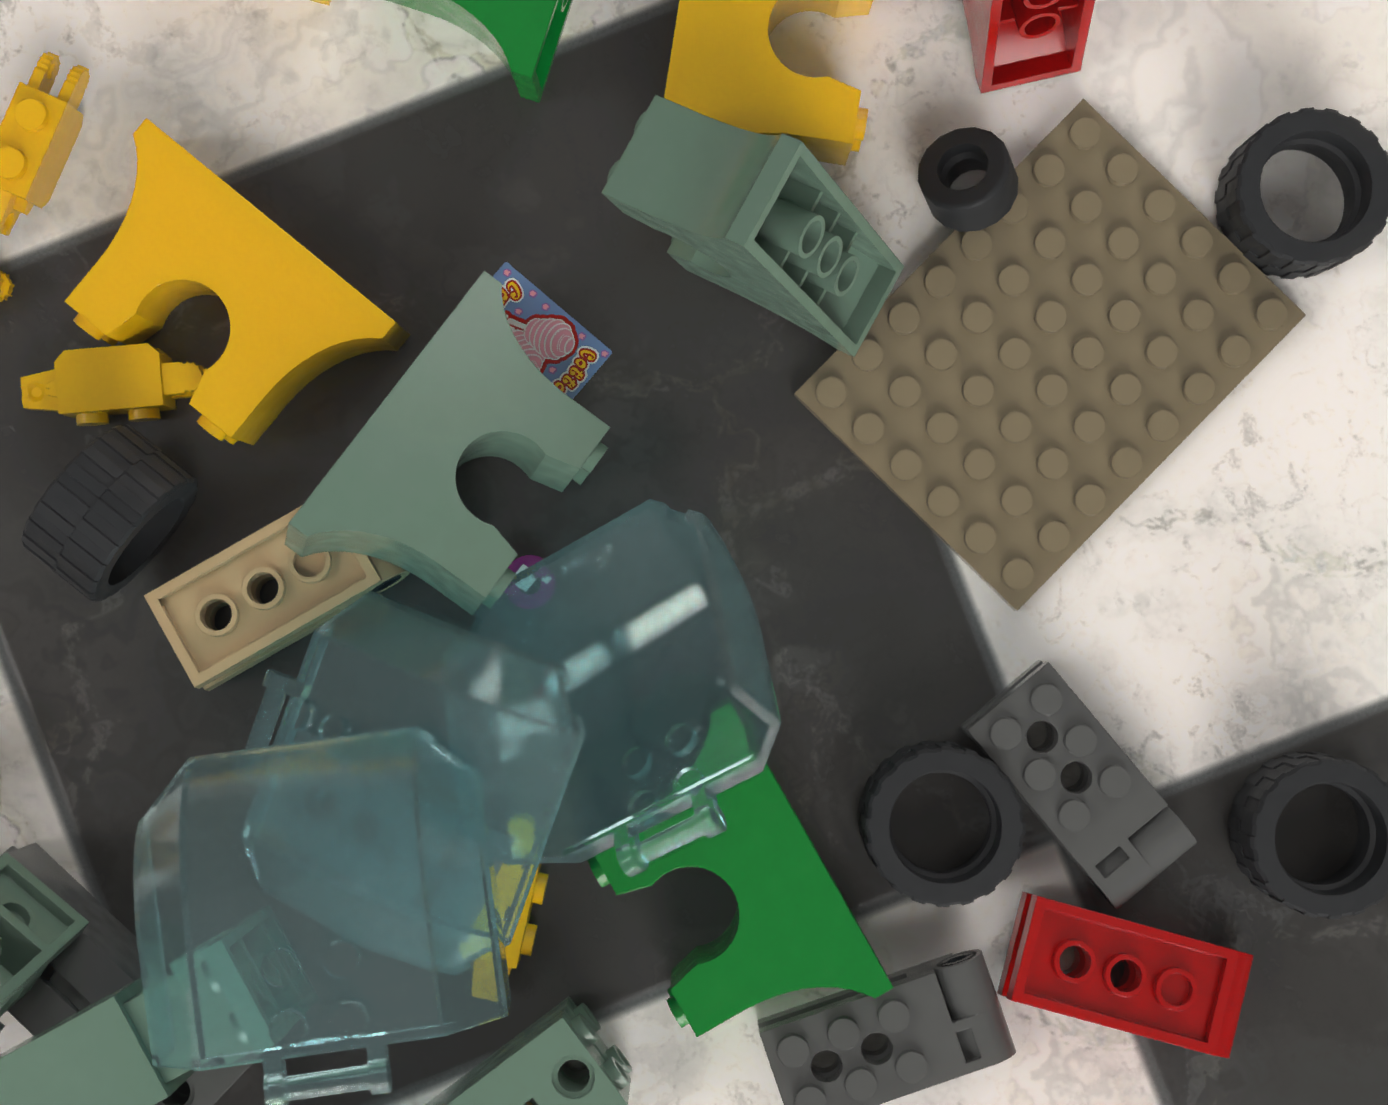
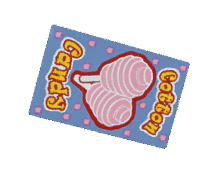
M505 262L493 277L502 283L503 306L514 336L539 371L571 399H574L609 358L612 351L508 262Z

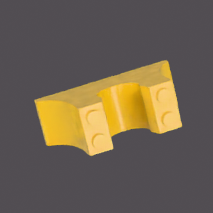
M679 0L664 98L740 129L765 135H780L784 133L802 141L819 162L845 166L850 151L859 152L861 141H863L868 109L859 107L861 90L828 76L807 77L791 71L780 62L773 52L769 36L781 21L793 14L815 11L825 13L834 18L869 15L873 0Z
M147 118L133 133L137 153V175L134 192L126 216L109 247L64 301L78 312L73 321L95 339H103L111 346H115L118 341L126 345L141 344L162 329L167 317L174 308L189 298L200 295L219 296L229 315V341L217 362L204 371L189 404L202 414L196 421L202 428L218 440L223 441L225 439L232 445L237 441L254 445L295 395L327 369L360 354L384 350L398 351L410 336L397 322Z

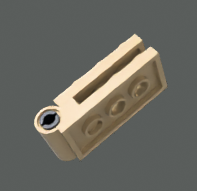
M300 506L145 594L144 597L194 688L200 689L203 687L204 690L211 691L368 601L367 597L374 596L394 586L408 576L410 572L387 561L358 553L322 552L305 557L299 556L284 544L288 524L301 508ZM276 579L279 587L276 597L271 602L263 604L260 599L262 586L269 580ZM229 605L232 611L231 621L225 628L217 630L215 626L216 613L222 607Z

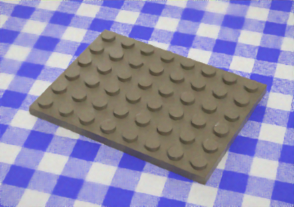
M1084 98L1015 168L1018 176V195L1010 211L996 224L980 231L960 232L954 230L886 299L855 357L836 350L793 395L1014 611H1018L1306 316L1296 304L1261 270L1244 257L1243 253Z

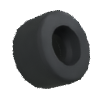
M976 127L959 128L938 137L926 149L919 163L918 183L933 217L945 227L960 232L980 231L996 224L1010 211L1018 195V176L1004 142L991 131ZM971 170L986 171L984 178L975 186L962 190L950 188L953 181L963 173Z

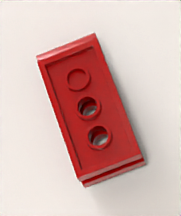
M1022 891L997 993L1014 1002L1205 1054L1230 1058L1254 955ZM1072 946L1075 954L1074 962L1067 970L1062 971L1059 963L1060 956L1066 948ZM1122 961L1124 966L1123 976L1117 983L1112 984L1111 970L1117 962Z

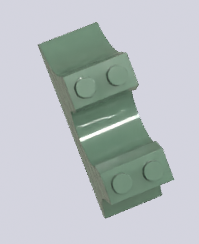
M658 95L654 96L647 111L637 120L634 134L620 160L611 167L607 183L601 192L624 214L655 230L672 236L671 245L667 253L685 270L776 313L852 357H855L904 268L900 260L802 141L784 133L780 135H765L740 129Z
M484 271L288 524L284 545L301 557L322 552H351L372 556L399 566L416 575L471 615L474 614L481 603L491 609L516 576V573L508 567L518 554L493 525L476 518L465 507L456 487V469L465 462L478 457H499L517 465L526 473L529 479L563 492L572 479L581 485L605 454L608 447L600 441L610 429V426L557 388L532 363L521 348L508 323L503 306L502 283Z

